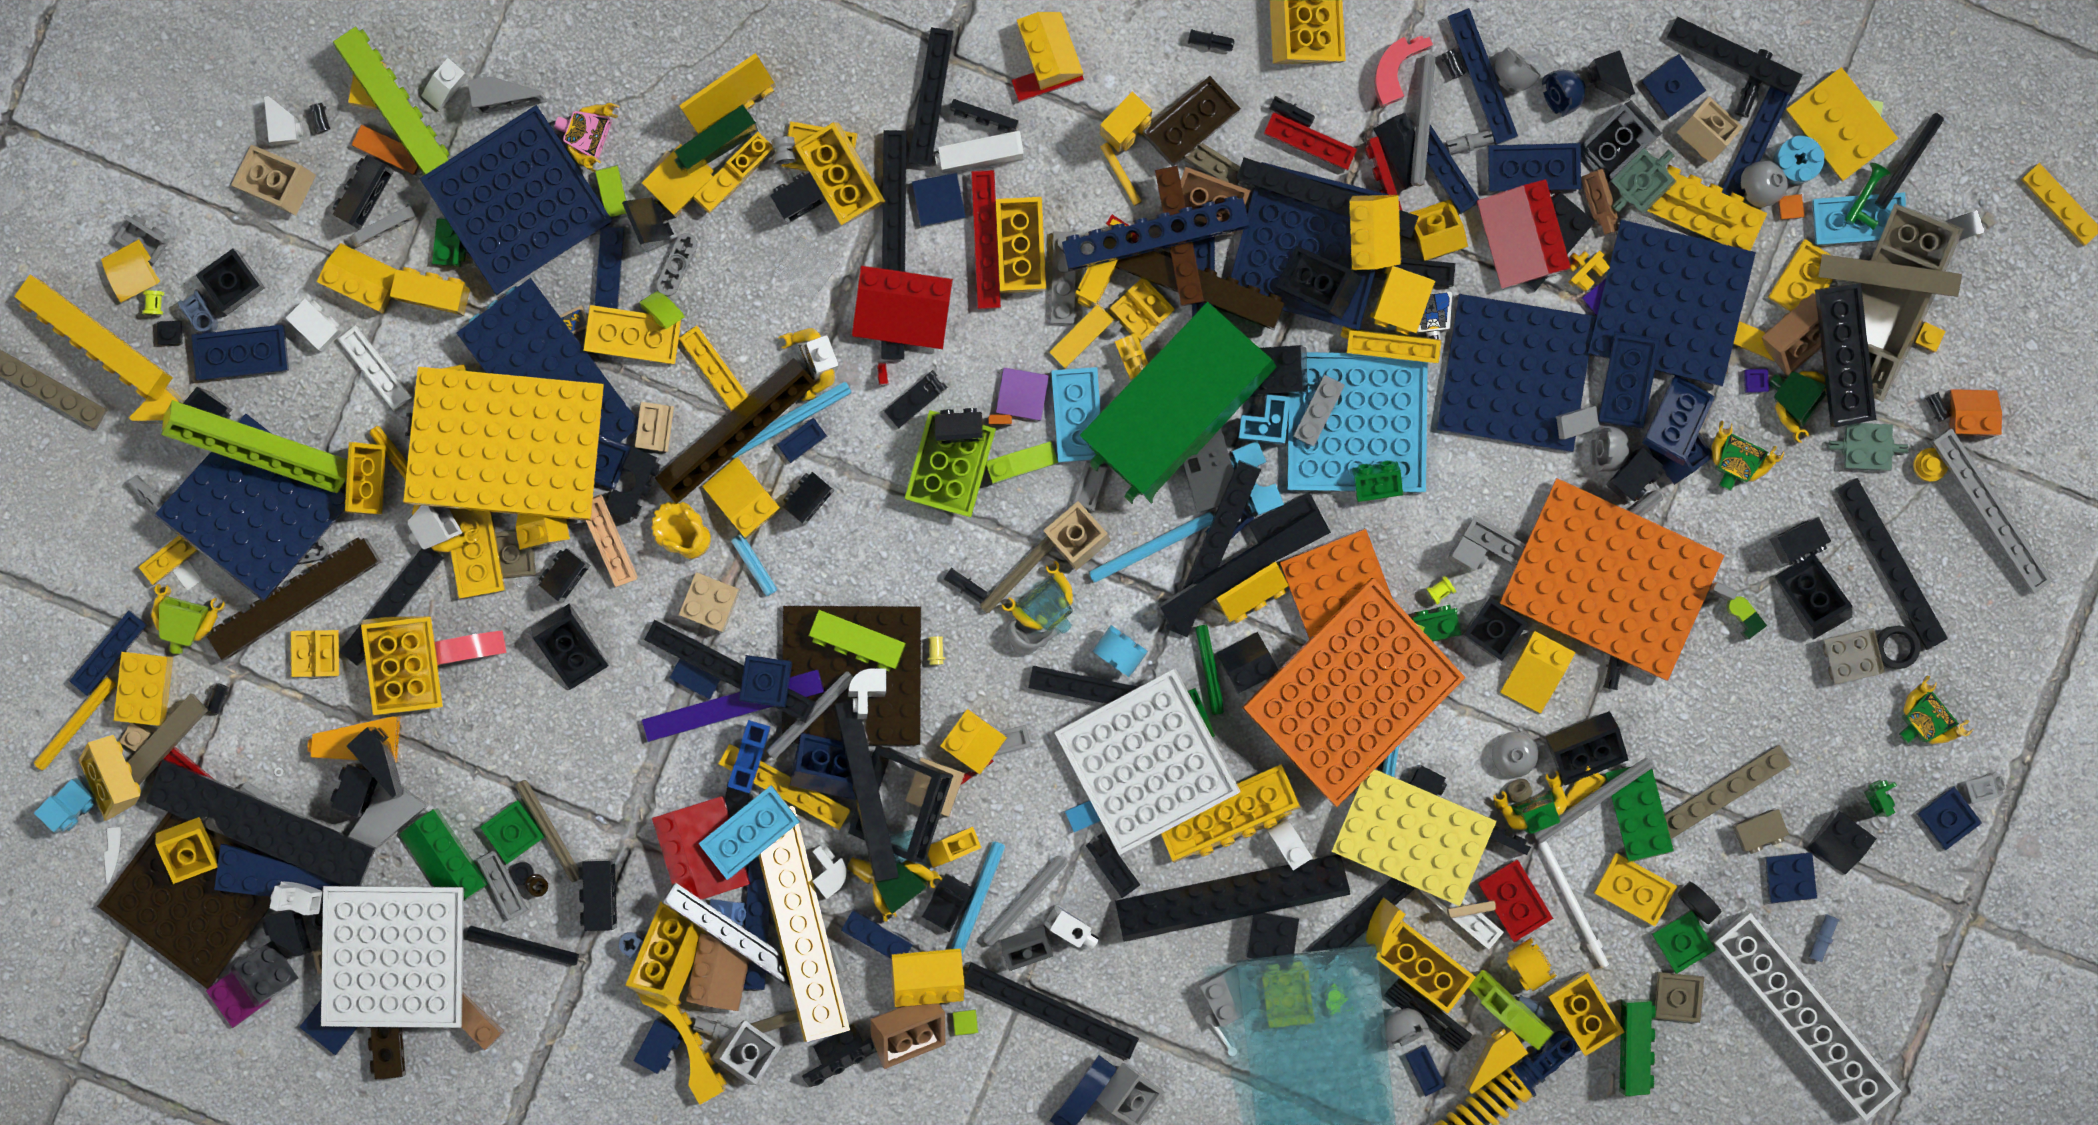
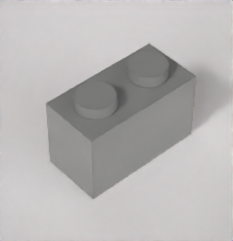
M1463 536L1458 538L1448 559L1472 572L1476 569H1482L1488 557L1485 555L1487 552L1485 548Z

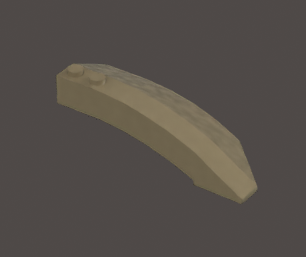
M1895 203L1871 261L1946 272L1964 228ZM1861 283L1874 399L1884 402L1936 294Z

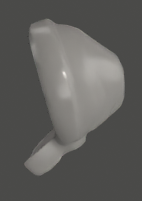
M1018 620L1010 622L1007 628L1008 639L1013 650L1018 654L1030 655L1039 647H1044L1057 634L1054 628L1041 633L1039 630L1023 626Z

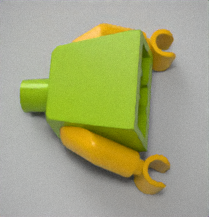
M157 584L154 589L158 596L154 599L151 618L156 629L159 631V637L170 641L169 651L174 654L183 653L184 645L191 646L195 641L202 640L211 631L218 618L217 613L225 609V602L223 601L220 608H215L214 603L217 598L212 599L210 603L212 609L208 611L209 607L169 597L171 588L166 585L165 592L160 593L161 585Z

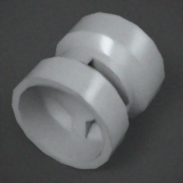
M777 137L771 140L772 148L775 149V154L773 155L775 164L796 162V153L793 152L795 145L794 137Z

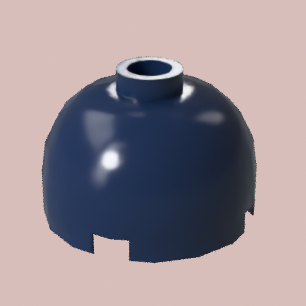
M1565 69L1555 70L1543 77L1542 86L1546 84L1547 90L1543 92L1544 98L1555 114L1561 113V117H1564L1580 108L1585 98L1586 88L1582 78L1571 70Z

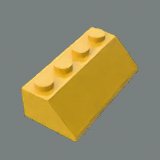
M832 122L795 145L841 225L857 219L885 203L884 198L840 123Z
M660 901L625 986L655 1001L676 1006L695 960L700 933L706 932Z

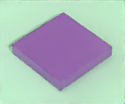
M1003 368L996 413L1041 421L1049 375Z

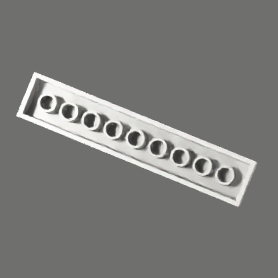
M1744 912L1711 940L1712 944L1861 1119L1867 1121L1901 1092L1751 913Z

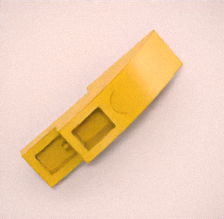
M757 132L693 196V199L710 214L719 204L726 201L774 149L772 144Z

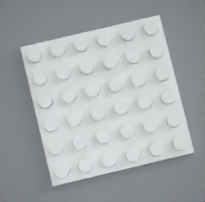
M1176 668L1054 732L1119 855L1241 792Z
M323 886L321 1026L461 1028L464 887Z

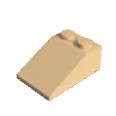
M251 145L231 186L296 216L316 174L300 164Z

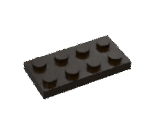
M1209 76L1145 129L1142 135L1173 167L1239 113L1241 108Z

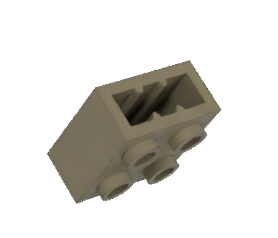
M1874 628L1824 639L1823 652L1825 657L1829 658L1830 666L1828 667V672L1835 684L1885 673Z

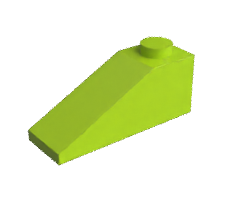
M1050 441L988 460L986 465L994 485L1057 464L1058 460Z

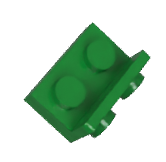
M436 218L432 264L461 267V262H465L466 249L463 248V244L447 220Z
M1386 460L1380 464H1361L1358 467L1352 468L1357 502L1403 495L1401 470L1398 462Z
M1451 605L1437 607L1438 612L1430 614L1428 609L1414 612L1415 617L1411 618L1416 624L1425 627L1423 632L1432 641L1461 635L1457 616L1458 611L1457 608L1451 609Z
M1877 780L1869 784L1870 789L1864 791V794L1875 816L1889 817L1896 813L1893 808L1895 807L1894 800L1889 794H1886V791L1897 786L1896 783L1888 782L1887 780Z

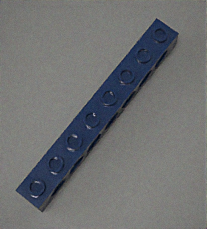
M1237 196L1225 198L1224 203L1215 204L1214 201L1201 204L1202 208L1195 210L1192 207H1186L1178 210L1179 213L1174 215L1166 212L1156 215V219L1147 221V218L1134 220V224L1129 226L1121 223L1111 226V230L1102 232V229H1095L1089 231L1087 236L1080 237L1079 234L1068 236L1066 241L1062 242L1068 271L1247 229L1250 224L1243 198L1238 199ZM1219 211H1226L1230 218L1225 222H1221L1217 219L1216 214ZM1202 216L1207 220V224L1204 227H1197L1194 224V219ZM1174 222H1181L1184 225V230L1176 233L1171 229V225ZM1153 227H1158L1162 234L1158 238H1152L1148 233L1149 230ZM1129 233H1136L1139 236V240L1131 244L1127 242L1126 236ZM1107 238H1113L1117 242L1113 249L1104 247L1103 242ZM1087 243L1094 247V251L1089 255L1081 252V247Z

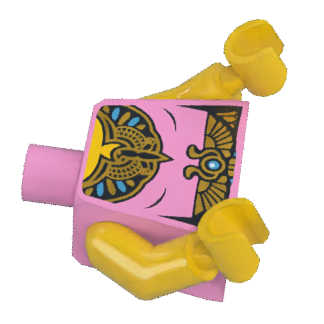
M607 103L606 105L596 104L582 107L579 111L573 112L570 120L558 116L555 122L554 129L565 133L563 142L566 144V150L573 160L594 173L596 172L593 169L594 163L598 162L601 164L599 157L612 124L610 117L615 119L618 117V115L613 114L614 108H619V105Z

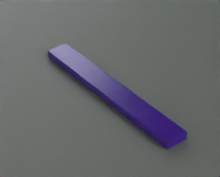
M819 670L790 677L789 689L805 697L825 692ZM740 692L642 719L647 741L650 742L773 706L739 701Z

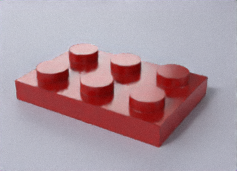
M1518 859L1477 882L1487 900L1495 901L1496 909L1494 911L1513 942L1518 941L1554 919Z

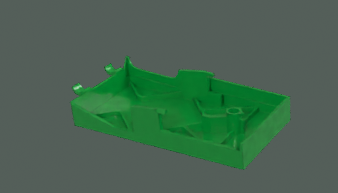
M1207 302L1080 434L1081 438L1089 445V448L1097 454L1091 460L1090 466L1098 472L1099 467L1106 462L1131 486L1124 496L1131 504H1133L1134 499L1138 495H1143L1152 504L1158 490L1189 457L1199 453L1277 366L1266 353Z

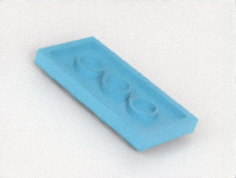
M1905 192L1896 193L1886 209H1881L1875 204L1880 194L1868 197L1862 212L1879 221L1874 230L1856 219L1853 225L1844 220L1859 196L1813 199L1815 245L1879 241L1894 204L1906 207Z
M1097 367L1051 370L1058 463L1092 460L1097 454L1089 448V445L1081 438L1080 434L1101 413Z
M771 785L702 840L699 845L724 877L729 880L801 821Z

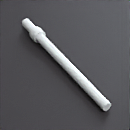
M1547 841L1539 843L1538 845L1588 942L1586 945L1590 953L1593 952L1601 968L1608 966L1609 963L1601 949L1603 946L1599 938L1596 939Z

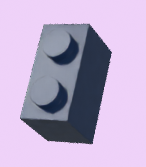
M657 1018L633 1061L656 1074L661 1069L666 1071L672 1060L668 1057L672 1049L676 1051L683 1039L679 1037L680 1032L677 1028Z

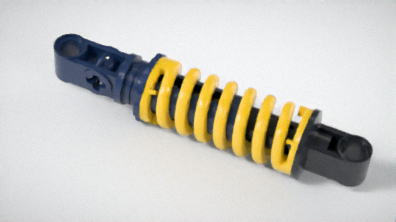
M1565 1031L1555 1032L1540 1050L1535 1048L1531 1054L1522 1057V1061L1519 1064H1513L1504 1070L1502 1074L1500 1073L1494 1078L1495 1083L1492 1081L1484 1085L1486 1091L1482 1089L1475 1091L1476 1099L1471 1096L1466 1097V1107L1458 1104L1456 1111L1460 1117L1453 1112H1448L1446 1114L1450 1125H1489L1490 1123L1492 1125H1500L1498 1116L1507 1119L1509 1117L1507 1110L1509 1107L1513 1111L1519 1109L1518 1100L1526 1103L1532 1097L1537 1096L1534 1087L1539 1083L1545 1082V1078L1549 1074L1555 1072L1560 1065L1576 1053V1041ZM1568 1041L1565 1047L1560 1048L1562 1042ZM1438 1120L1434 1125L1448 1124L1443 1120Z

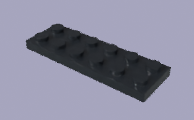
M1857 282L1815 289L1830 427L1877 420L1861 283Z

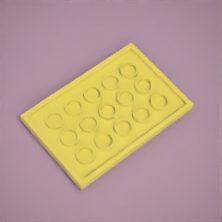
M1375 769L1359 785L1332 852L1461 906L1496 824V820Z

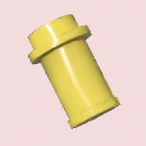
M928 637L929 658L927 660L930 661V665H943V660H946V657H943V637Z

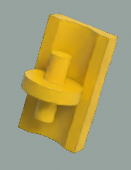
M1600 250L1587 263L1584 260L1589 254L1585 251L1580 256L1575 253L1570 255L1573 261L1570 265V270L1574 272L1578 267L1581 268L1568 281L1572 287L1576 285L1586 292L1595 283L1587 275L1588 271L1592 268L1601 277L1610 268L1602 258L1604 254Z
M1136 333L1114 341L1130 380L1134 379L1148 364Z

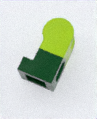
M1736 596L1735 600L1727 601L1726 609L1728 613L1735 616L1745 628L1740 632L1745 640L1751 639L1767 626L1744 597Z

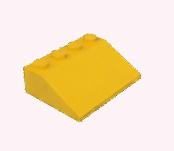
M1269 0L1273 64L1346 61L1342 0Z
M755 53L680 104L679 107L699 135L742 104L746 110L751 109L755 105L754 101L762 97L764 99L771 95L776 85Z
M431 616L383 617L363 620L361 628L373 715L443 707Z

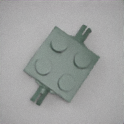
M1643 148L1611 180L1622 195L1612 206L1620 212L1629 202L1644 214L1677 182L1665 166L1675 155L1668 149L1658 159Z
M1857 423L1846 425L1843 441L1829 440L1828 443L1830 445L1828 446L1829 450H1842L1844 469L1891 471L1894 453H1908V444H1894L1893 424Z

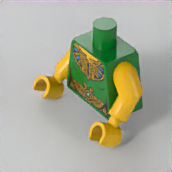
M1724 421L1719 422V432H1717L1711 445L1712 460L1716 464L1715 469L1724 474L1719 484L1720 487L1731 491L1736 480L1741 483L1754 482L1767 474L1776 462L1782 460L1785 452L1783 451L1781 455H1775L1774 451L1777 446H1773L1769 453L1732 434V423L1728 429H1723Z
M1925 676L1922 685H1918L1907 695L1903 708L1905 714L1902 716V719L1908 726L1899 733L1900 737L1907 744L1916 737L1921 742H1929L1932 745L1948 743L1961 737V735L1968 736L1973 732L1974 729L1967 731L1963 727V725L1969 723V720H1964L1957 727L1959 724L1932 692L1935 690L1937 682L1933 685L1926 683L1930 676Z
M1555 771L1557 776L1554 779H1550L1548 773L1546 774V780L1549 786L1553 788L1552 791H1546L1511 806H1508L1507 794L1504 791L1501 792L1503 799H1497L1493 795L1495 807L1502 810L1501 813L1511 828L1533 834L1561 822L1560 815L1564 813L1568 804L1564 790L1560 787L1562 780L1558 771Z

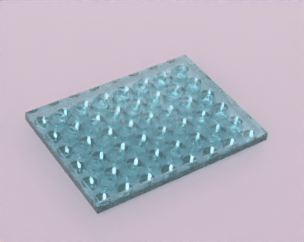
M1368 944L1237 961L1256 1125H1396L1376 945Z

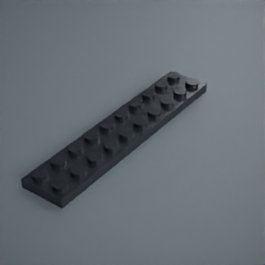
M163 759L146 800L148 804L189 821L200 817L205 828L343 886H361L376 847L166 759Z
M1336 854L1309 860L1295 870H1292L1288 864L1115 900L1123 942L1351 894L1342 857Z

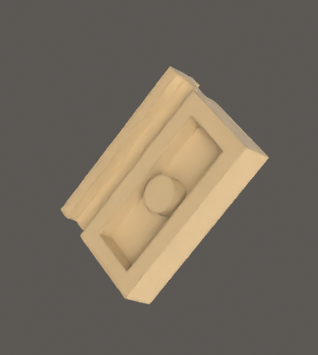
M640 402L634 448L668 452L674 406Z

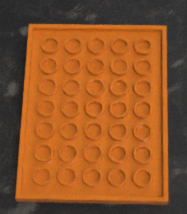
M1556 478L1499 603L1506 608L1668 681L1725 555Z
M1370 578L1242 708L1334 807H1338L1466 677L1374 578Z

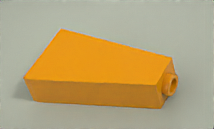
M392 716L312 734V738L308 740V752H311V757L358 760L346 745L365 728L376 727L378 729L380 727L389 736L387 741L391 745L395 763H397L401 717Z

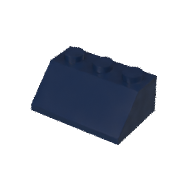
M801 733L792 766L790 786L856 800L842 742Z

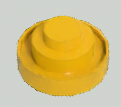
M1935 448L1923 449L1917 453L1913 461L1915 474L1921 480L1927 482L1941 479L1948 469Z

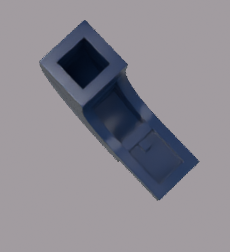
M1098 1055L1049 1121L1054 1125H1077L1104 1090L1117 1068Z

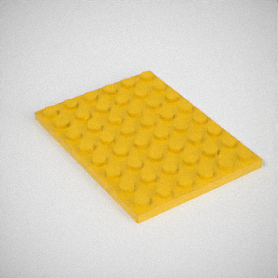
M418 367L404 504L591 521L604 384Z

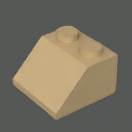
M1709 96L1677 133L1686 143H1689L1696 149L1701 157L1711 163L1728 146L1743 126Z
M1079 501L1043 530L1061 555L1076 571L1111 542L1108 533Z

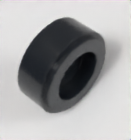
M519 862L511 869V878L518 885H525L527 878L535 874L534 868L527 862Z

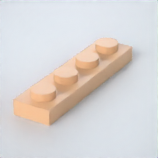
M602 494L593 497L591 521L586 520L615 587L636 580L638 576Z

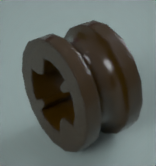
M532 874L527 878L525 888L532 896L541 897L548 891V882L540 874ZM539 881L541 885H538L537 888L534 889L533 886H535Z

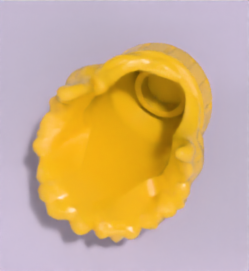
M667 502L661 504L659 510L654 511L655 517L652 518L651 529L653 530L652 535L659 546L664 547L668 552L680 553L688 559L699 558L708 551L711 544L710 532L703 525L701 516L689 504L685 502L678 504Z

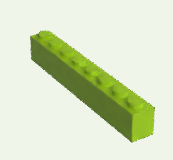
M355 26L334 40L333 46L376 105L423 175H426L448 161L447 157L450 154L443 144L438 145L434 139L437 135L432 127L424 125L421 120L423 115L418 107H412L408 102L410 96L404 87L399 88L394 81L397 78L390 68L385 69L381 63L384 59L376 48L372 50L367 42L370 39L363 29L359 31Z
M172 400L164 414L161 435L334 493H338L346 480L348 459Z

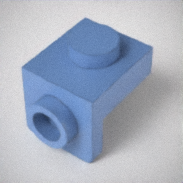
M719 899L710 900L711 907L738 925H744L746 903Z

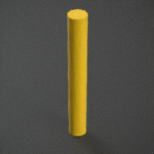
M1108 142L1101 145L1102 152L1133 205L1140 204L1142 200Z

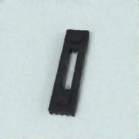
M1400 978L1384 995L1395 1005L1401 1007L1402 1010L1410 1008L1418 1011L1425 1019L1428 1027L1440 1036L1439 1039L1456 1052L1472 1036L1469 1031ZM1414 1000L1421 1007H1423L1434 1017L1440 1020L1443 1024H1445L1447 1028L1445 1029L1444 1027H1442L1439 1023H1437L1435 1020L1429 1017L1426 1013H1424L1410 1001Z

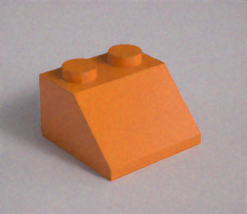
M1950 389L1951 417L1949 419V429L1952 428L1957 436L1995 437L2002 435V409L1997 390Z

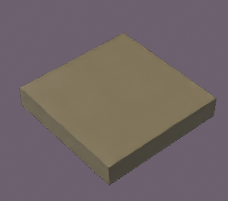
M516 531L495 532L503 578L536 575L534 548L519 549Z
M1657 972L1654 1002L1656 1008L1655 1018L1700 1023L1704 976Z

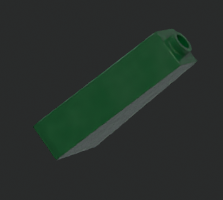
M742 104L675 150L677 158L674 161L681 171L686 169L688 174H691L758 132L756 122Z

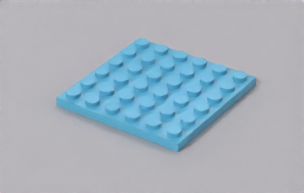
M1307 352L1308 394L1289 395L1287 490L1356 491L1352 468L1358 467L1361 464L1375 465L1391 460L1399 464L1403 492H1426L1428 362L1351 353ZM1326 375L1345 386L1314 447L1294 438L1293 435L1323 376Z

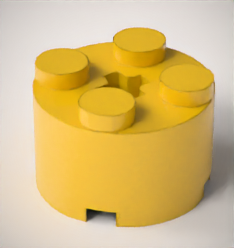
M1532 937L1509 951V956L1506 960L1513 971L1518 970L1520 973L1519 980L1526 991L1530 989L1535 991L1557 976L1555 971L1549 972L1551 964L1537 944L1532 946L1534 942Z

